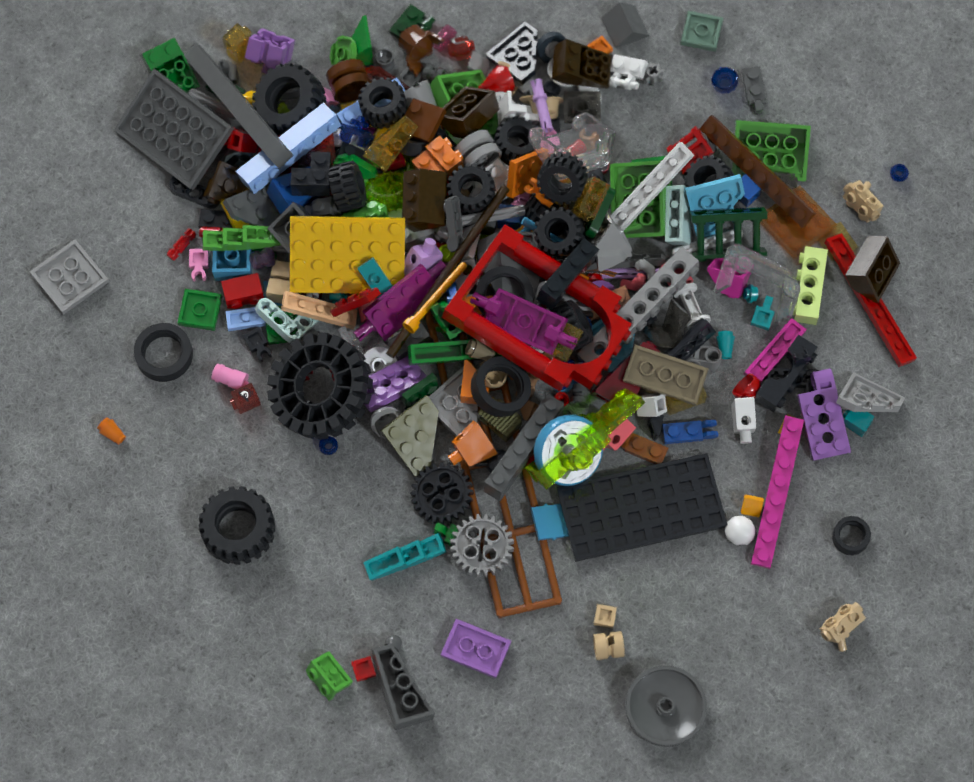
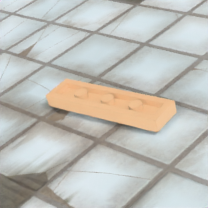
M285 291L283 294L282 311L349 329H354L356 326V309L333 317L330 310L336 307L333 303Z

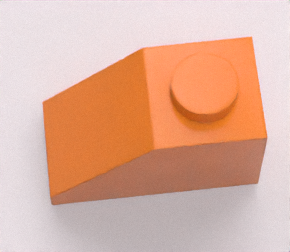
M464 360L461 403L476 404L471 393V380L476 369L468 360Z

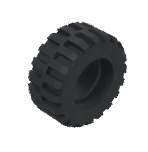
M286 63L285 66L282 64L276 65L275 69L271 68L265 76H261L260 83H257L254 88L256 93H253L252 99L255 101L252 103V106L277 135H283L322 103H326L325 89L321 82L309 70L299 64ZM300 87L301 97L296 107L287 113L278 114V102L281 96L291 88Z
M231 486L228 487V491L224 492L223 489L217 491L219 495L216 497L214 495L208 498L209 504L204 503L202 507L203 513L199 515V531L207 550L212 552L216 559L219 560L221 558L224 563L228 564L230 561H233L234 565H240V561L245 560L247 564L252 562L251 558H260L262 556L261 552L263 550L267 552L270 548L269 542H273V533L276 532L275 519L269 503L266 502L261 494L257 495V491L253 489L247 491L244 486H240L239 489ZM240 510L253 515L256 524L253 531L247 537L240 540H229L220 534V522L227 514Z

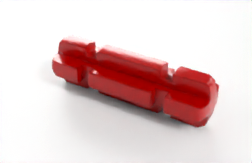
M187 229L184 233L185 235H182L173 245L174 248L167 252L169 259L175 261L179 256L178 254H181L190 244L189 241L196 237V233L192 229Z

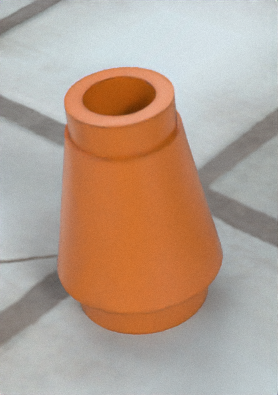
M108 417L97 427L100 434L118 445L126 438L114 420H110Z

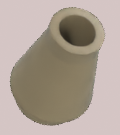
M471 339L466 346L465 354L470 358L488 360L495 356V351L477 339Z

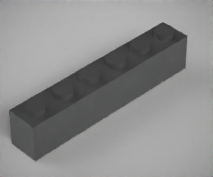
M549 394L546 395L485 481V493L498 501L502 500L533 456L535 441L542 428L554 418L562 415L563 402Z

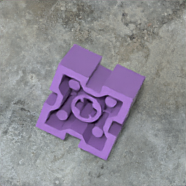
M262 28L257 34L249 37L245 58L254 64H261L263 62L262 72L267 74L269 69H275L276 65H284V63L286 64L291 60L295 40L283 35H275L274 32Z

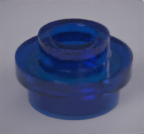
M896 164L891 168L890 176L894 181L903 182L908 178L909 171L905 165Z
M329 436V439L320 440L319 449L324 455H333L338 450V442L334 437ZM326 444H332L330 449L325 448Z

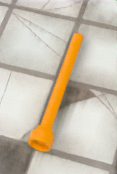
M461 262L421 309L402 323L408 332L414 334L418 330L419 321L467 268L466 262Z

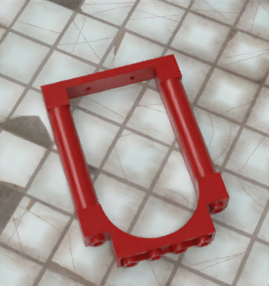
M505 224L447 305L442 318L559 392L564 386L567 388L572 380L577 381L590 390L593 384L597 386L600 382L602 370L607 371L612 361L610 358L612 355L617 356L622 346H620L622 340L626 342L632 333L629 331L632 323L617 315L622 306L619 304L621 296L603 285L600 288L581 275L574 280L566 291L567 294L594 310L602 319L607 330L608 342L606 350L596 359L582 364L566 363L554 357L552 360L473 311L474 307L463 301L498 251L546 281L562 264L523 240L524 236Z

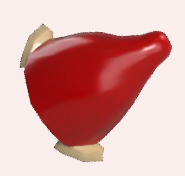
M498 61L499 65L490 72L486 80L478 88L505 93L511 91L513 96L518 87H515L509 70L511 65Z

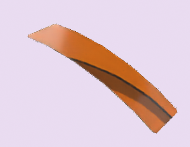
M597 269L584 272L603 274L610 277H615L618 274L608 270L598 271Z

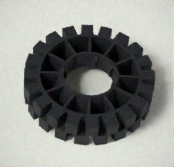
M319 332L317 336L314 333L304 335L303 341L299 338L290 342L292 349L289 350L284 347L279 353L283 358L281 362L274 361L271 369L276 371L275 375L268 376L267 385L271 386L272 390L267 391L268 400L274 403L270 406L274 415L278 416V420L290 430L314 439V437L319 440L329 439V435L337 437L343 434V428L350 430L356 425L353 419L355 417L361 419L366 412L361 408L363 403L369 405L372 396L367 393V389H373V379L368 377V374L372 372L369 364L364 362L365 356L356 349L357 347L334 334L332 336L329 333ZM324 366L328 370L331 369L334 374V388L326 400L313 404L310 401H306L303 396V383L306 376L312 370Z

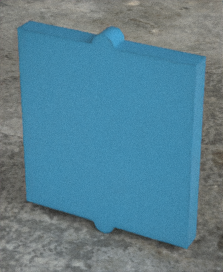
M544 504L543 506L530 508L538 541L547 539L554 541L556 538L568 537L560 504Z

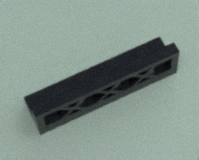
M701 318L664 354L686 361L716 331L706 319Z

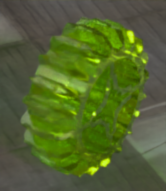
M390 170L388 173L383 172L380 175L376 174L375 178H370V181L366 182L365 186L367 203L373 200L379 202V204H384L389 213L393 210L397 212V209H402L404 172L399 174L398 171L391 172Z

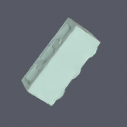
M685 185L666 186L665 242L671 245L691 244L690 208L685 191L687 186Z

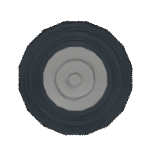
M555 31L542 35L536 45L538 57L543 62L549 64L553 58L554 46L565 40V36Z

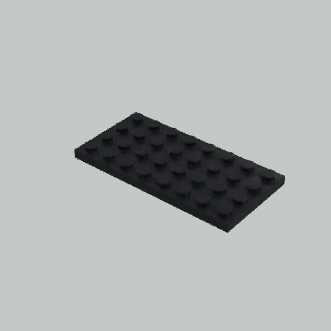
M708 453L589 479L572 486L557 487L575 562L718 530L728 525Z

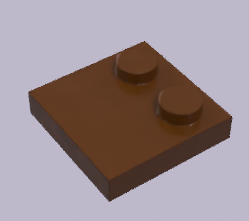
M413 98L397 131L399 134L430 143L447 111L444 108Z

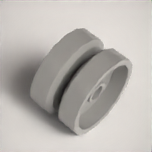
M487 130L476 131L468 135L454 149V151L458 150L462 154L464 167H466L467 163H470V166H473L475 163L478 164V167H481V165L485 167L496 157H502L501 150L496 143H493L494 140Z

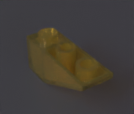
M404 116L374 140L363 157L375 167L386 172L418 126L407 116Z

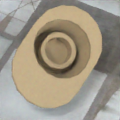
M528 95L519 98L520 102L530 105L532 113L538 114L533 96ZM547 97L546 102L551 119L558 117L559 104L564 101L563 98Z

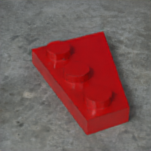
M377 287L372 289L366 288L360 293L351 294L346 300L345 298L340 299L335 303L336 307L330 310L333 317H336L370 303L381 293Z

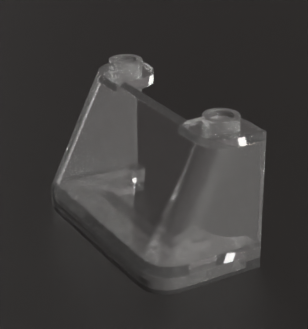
M586 112L576 116L572 121L571 129L545 137V130L543 128L536 127L530 129L529 142L542 163L554 153L557 155L558 152H563V154L568 152L570 156H578L577 160H582L584 162L583 166L587 167L586 172L604 167L610 162L616 132ZM561 173L554 174L558 181L568 178Z

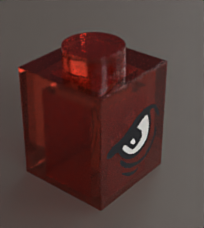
M252 383L230 392L232 399L229 401L233 409H238L240 414L261 405Z

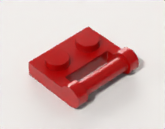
M694 126L690 133L674 145H669L666 148L669 153L679 142H683L686 145L695 137L698 141L688 147L694 154V157L681 169L683 174H687V168L690 169V164L692 162L696 163V159H703V156L709 157L714 153L697 126Z

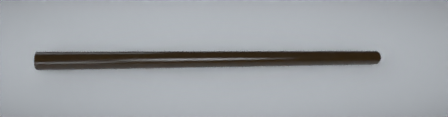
M502 185L412 316L421 309L459 265L510 191L506 186ZM403 327L386 354L394 358L411 333Z

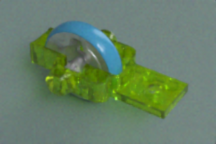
M624 388L618 391L612 400L604 403L596 413L563 415L554 418L538 434L534 445V460L525 469L533 480L542 485L546 490L552 484L572 486L582 483L598 468L602 459L603 449L611 442L609 434L646 402L641 396Z

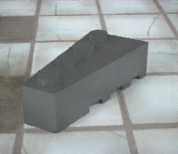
M393 644L374 648L371 656L394 730L432 720L435 712L416 685L413 676L408 672L405 667L406 665Z

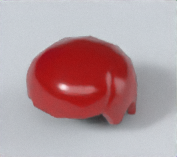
M749 373L739 381L732 393L736 398H755L756 393L761 388V382L755 375Z

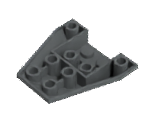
M499 232L478 241V261ZM518 232L524 236L523 240L546 253L538 246V242L535 241L534 237L536 234L534 232ZM498 251L484 273L499 266H511L519 269L529 278L532 284L534 303L539 284L546 280ZM500 277L490 283L495 295L498 288H501L524 299L521 285L512 278Z

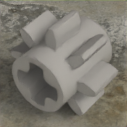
M650 62L643 77L646 80V85L653 84L655 86L658 81L662 83L664 70H660L659 64L656 65Z

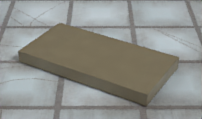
M635 345L623 382L696 406L709 368Z

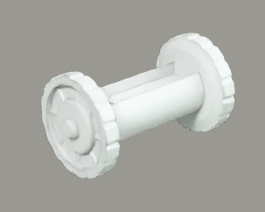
M695 283L685 284L680 291L676 290L673 294L674 298L682 299L690 321L686 324L688 329L692 328L701 318L706 319L708 322L711 321L709 315L702 314L695 298L694 292L697 290ZM686 296H691L690 300L685 299Z

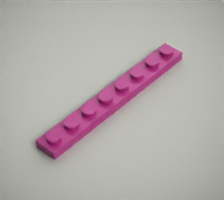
M786 415L784 417L751 565L771 568L803 428V419Z

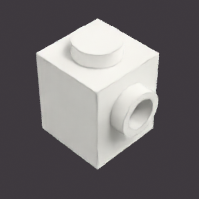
M644 393L635 398L637 416L657 417L667 412L665 395Z

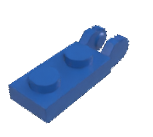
M700 420L663 424L664 443L675 444L717 438L718 431H707L704 433L702 431V428L715 427L717 422L716 420H704L702 422Z

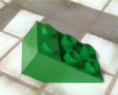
M175 37L141 54L150 74L153 69L159 71L187 93L193 88L200 87Z

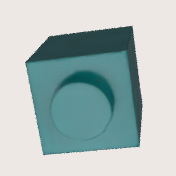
M846 410L843 414L845 427L860 437L864 435L875 417L869 412H853L851 410Z

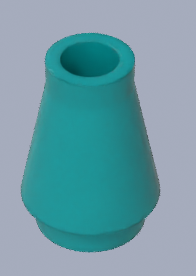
M720 331L716 339L719 350L722 353L721 359H732L735 336H733L732 331Z

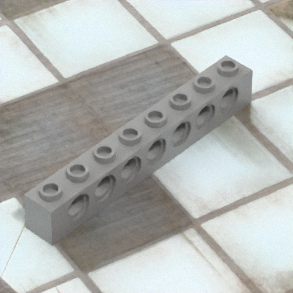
M681 247L618 311L617 315L632 323L629 329L632 333L626 342L622 340L620 346L630 343L637 330L641 331L646 326V321L650 317H655L664 303L670 302L676 290L680 291L685 286L686 280L698 273L699 260L684 247ZM678 268L684 270L681 274H676L674 271ZM663 282L671 283L669 287L661 286ZM651 295H656L658 297L655 301H650L648 299ZM639 308L645 310L643 314L635 313V311ZM605 326L593 337V341L590 344L584 346L577 353L580 362L587 363L599 357L600 355L596 354L598 349L606 350L608 336Z

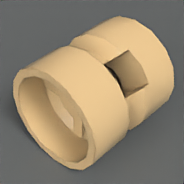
M621 631L610 632L609 636H606L605 633L593 634L596 660L608 659L609 656L613 658L625 656Z

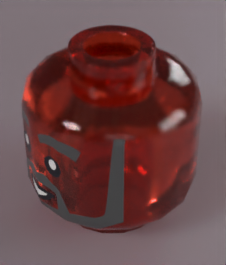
M466 35L451 38L450 43L447 44L449 56L455 61L471 58L472 51H475L473 40H469Z

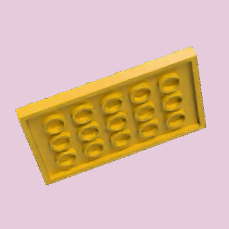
M290 216V292L360 293L366 288L371 289L357 267L372 257L375 258L393 286L404 278L405 218Z

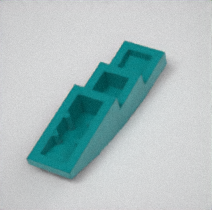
M437 533L422 541L416 540L401 548L399 546L363 563L368 577L372 581L428 561L446 553L447 550L441 535Z

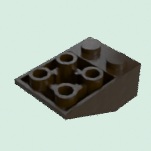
M565 39L554 46L552 80L566 85L609 88L610 54L569 39Z

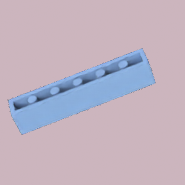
M322 103L279 137L294 156L279 169L262 150L236 171L242 183L253 194L263 189L272 179L278 177L283 171L292 166L341 126L336 114Z

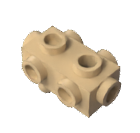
M860 180L848 183L843 188L845 192L843 198L846 200V205L858 213L860 220L866 223L876 221L881 215L880 212L883 204L869 191L871 183L866 181L863 184Z
M856 602L840 607L837 614L828 618L820 628L821 636L828 642L838 643L840 652L846 651L845 638L849 637V633L866 619L862 613V607Z

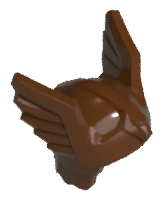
M412 25L404 30L398 42L399 47L407 54V66L415 77L424 68L420 60L432 55L433 44L440 47L445 41L439 35L434 34V32L424 31L418 25Z

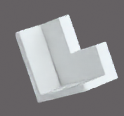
M507 91L498 103L500 109L498 111V126L509 117L512 120L514 116H518V119L525 117L526 121H533L532 125L537 124L539 121V115L532 113L530 106L512 104L511 91Z

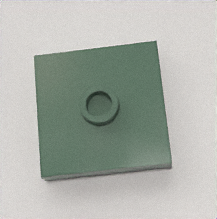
M688 11L680 45L716 52L723 18Z

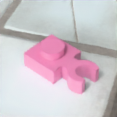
M189 249V268L194 269L191 273L193 281H196L198 274L202 275L203 281L206 280V273L203 269H209V251Z

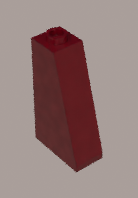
M649 341L638 345L660 352L656 349L657 346ZM632 352L591 392L592 395L622 412L629 410L641 388L623 382Z

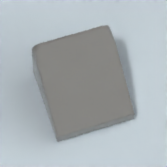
M473 52L468 64V71L482 70L484 76H486L490 61L480 54Z

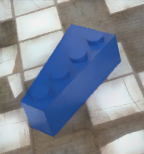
M331 158V166L334 164V158ZM291 173L272 179L266 192L280 214L292 202L304 207L319 197L292 196Z

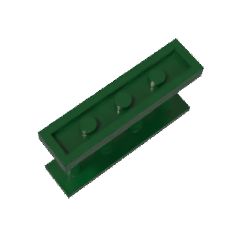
M764 207L689 211L691 222L697 225V251L690 253L699 262L714 258L751 257L759 259L762 256H767L766 249L760 247V222H762V219H767V210ZM743 220H751L753 222V248H742ZM725 221H732L734 223V249H723V224ZM706 222H713L715 224V250H704V225Z

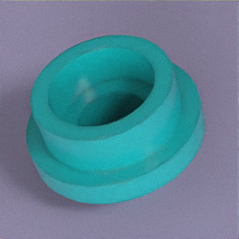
M748 284L743 290V298L746 299L747 303L756 302L758 299V288L752 284Z

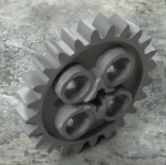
M477 514L475 520L469 516L468 523L462 520L463 527L457 525L456 529L458 532L452 533V536L456 539H450V544L455 545L450 547V551L456 552L452 555L453 559H458L456 565L460 566L463 564V572L469 569V575L471 576L475 571L477 577L480 576L481 572L487 577L489 571L495 575L496 568L502 571L501 564L507 566L508 562L506 559H512V555L508 552H514V547L509 546L514 544V539H508L512 536V532H506L508 526L501 527L502 520L496 523L495 516L489 520L487 514L484 515L483 519ZM485 529V545L483 547L482 561L479 562L482 530ZM471 532L479 534L476 538H470L468 535ZM495 534L498 536V539L492 541L488 539V536ZM469 550H473L476 552V555L468 557L466 553ZM488 553H494L496 555V557L491 560L487 559L485 556Z

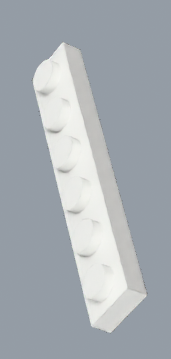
M679 142L612 213L610 217L623 231L694 157V154L683 142Z

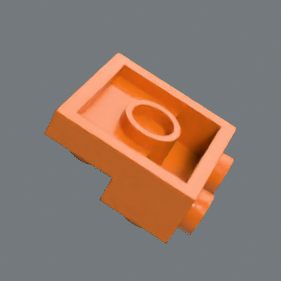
M439 135L425 146L426 150L413 159L412 164L416 169L447 172L449 178V176H453L452 172L454 170H459V166L462 165L464 168L462 162L464 158L458 150L453 151L451 148L452 144L448 138L443 139Z

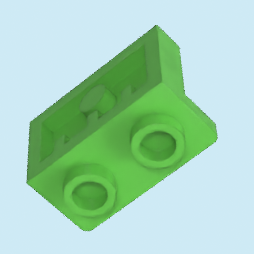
M329 651L312 660L306 669L309 679L317 685L320 693L328 701L332 700L337 693L349 687L353 682Z

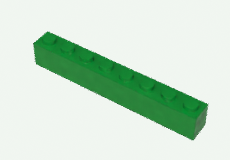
M469 340L410 344L407 346L409 366L482 359L470 358L465 354ZM558 343L555 349L564 352L563 346ZM495 351L494 357H504Z

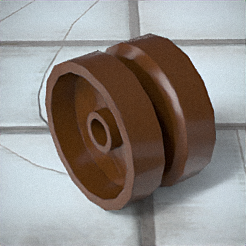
M344 60L333 65L327 71L326 78L331 87L334 100L337 102L348 103L358 100L362 87L366 88L365 84L367 82L371 83L369 76L366 75L364 63L361 60Z

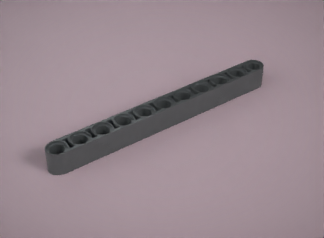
M195 43L184 54L185 58L268 158L280 169L294 155L209 54L198 43Z

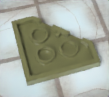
M425 395L380 430L414 477L420 474L419 471L423 472L426 466L429 467L432 461L439 410L428 395Z

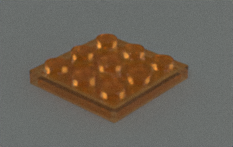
M800 185L793 192L816 213L806 227L802 228L777 203L767 209V219H762V222H760L793 259L798 257L800 252H804L805 246L811 247L837 226Z

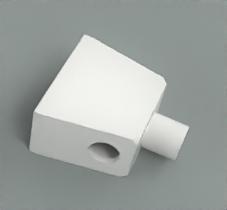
M754 397L735 398L731 404L734 434H740V444L752 443L751 433H754L756 430ZM741 421L747 422V425H743Z

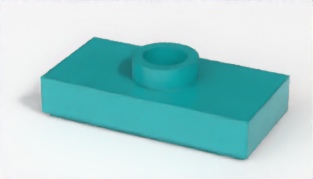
M374 257L357 267L370 288L377 287L381 294L377 298L393 287Z

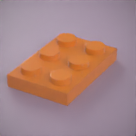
M543 147L509 162L507 188L510 191L506 195L507 197L513 198L525 193L524 188L527 184L533 187L529 181L532 178L537 179L543 163L549 157V149Z

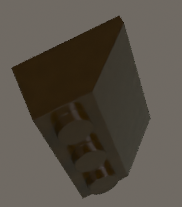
M465 86L443 107L447 112L441 125L453 137L462 139L478 131L500 110L495 91Z
M415 169L404 172L402 218H405L406 228L413 232L446 226L444 200L447 199V172L427 169Z
M867 236L845 275L853 290L875 303L880 301L900 265V261L888 236Z

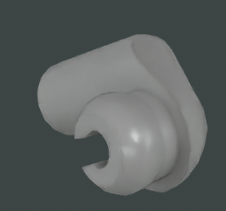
M640 259L635 262V269L637 271L643 270L647 275V280L656 273L655 267L647 260Z

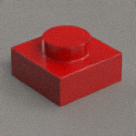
M370 656L351 661L357 682L376 677Z

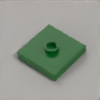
M185 289L177 321L178 326L215 331L223 297L222 294Z

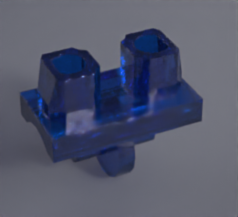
M359 115L357 119L351 118L350 124L354 126L340 122L341 126L339 128L341 132L339 139L341 141L350 143L352 136L356 135L355 145L362 148L367 147L369 140L374 141L375 135L371 134L370 131L362 129H368L369 124L365 123L364 116Z

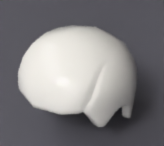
M735 516L727 522L728 525L725 527L724 532L730 542L738 546L748 545L754 540L756 529L751 520L745 516Z

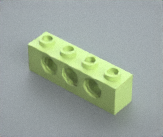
M805 246L804 253L800 252L798 263L802 264L801 270H797L796 275L799 287L795 286L794 298H797L796 304L792 305L791 315H794L796 322L817 324L827 249ZM812 266L815 270H809L807 267ZM810 283L813 287H806L805 284ZM807 300L811 304L805 305L802 301Z

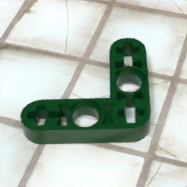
M604 186L591 192V199L586 205L592 207L593 211L585 226L584 235L592 239L596 236L616 190L609 186Z

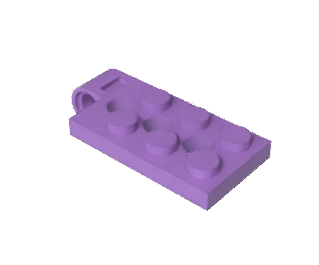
M407 356L368 376L373 379V389H367V393L373 394L369 405H364L370 412H373L402 397L404 392L427 376L418 365L409 366Z
M829 368L811 372L810 378L814 391L798 394L797 397L802 419L804 420L812 461L850 453L851 450L841 406L836 403L838 394L832 370ZM815 395L823 397L822 405L819 406L814 403ZM821 413L828 417L826 424H821L818 421V416ZM825 432L832 435L830 443H825L822 439Z

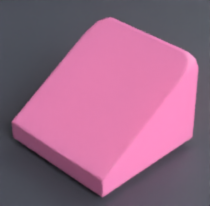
M324 88V95L326 96V103L324 104L328 108L330 105H338L339 102L334 100L332 91Z

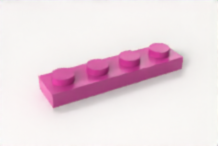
M791 318L747 368L744 375L752 373L762 383L769 372L785 357L788 348L798 335L803 336L807 329Z

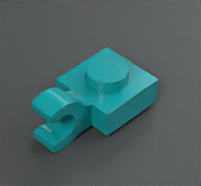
M766 295L763 306H756L750 325L769 331L775 311L770 310L773 297Z

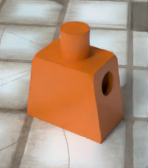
M472 421L452 440L456 451L447 457L453 466L463 460L470 467L498 453L476 421Z

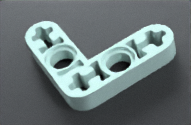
M268 298L260 299L255 306L256 313L289 343L297 338L301 339L319 322V320L300 315L292 320ZM280 317L283 320V324H277L274 318ZM300 319H306L309 325L303 326L300 323ZM296 328L298 329L296 334H289L290 332H293Z

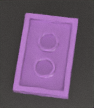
M456 619L441 652V657L496 679L511 641Z

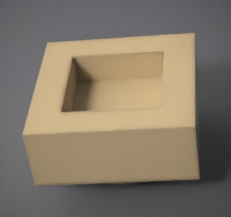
M597 604L594 625L613 628L617 607Z

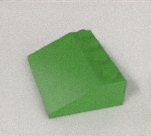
M482 70L437 75L430 83L436 105L443 108L465 86L478 88L486 79ZM498 112L478 131L487 130L494 139L498 128ZM447 131L449 137L456 143V145H458V143H460L463 140L462 138L453 137Z
M735 120L734 135L781 180L806 181L810 125ZM732 162V172L734 175L740 174L743 177L745 173Z
M662 160L610 164V187L616 190L611 202V215ZM666 186L623 231L626 238L665 237Z

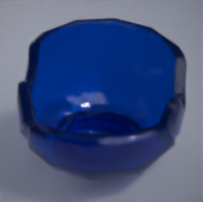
M720 67L711 77V83L717 92L729 94L737 88L739 77L735 69Z

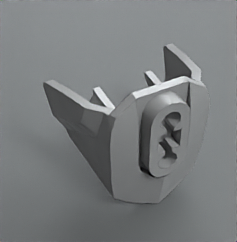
M606 213L596 236L593 239L586 238V240L600 249L596 256L598 271L611 268L632 257V248L623 230Z

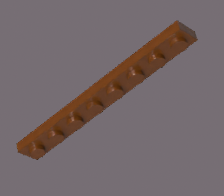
M710 115L699 130L802 228L806 227L816 213L714 115Z

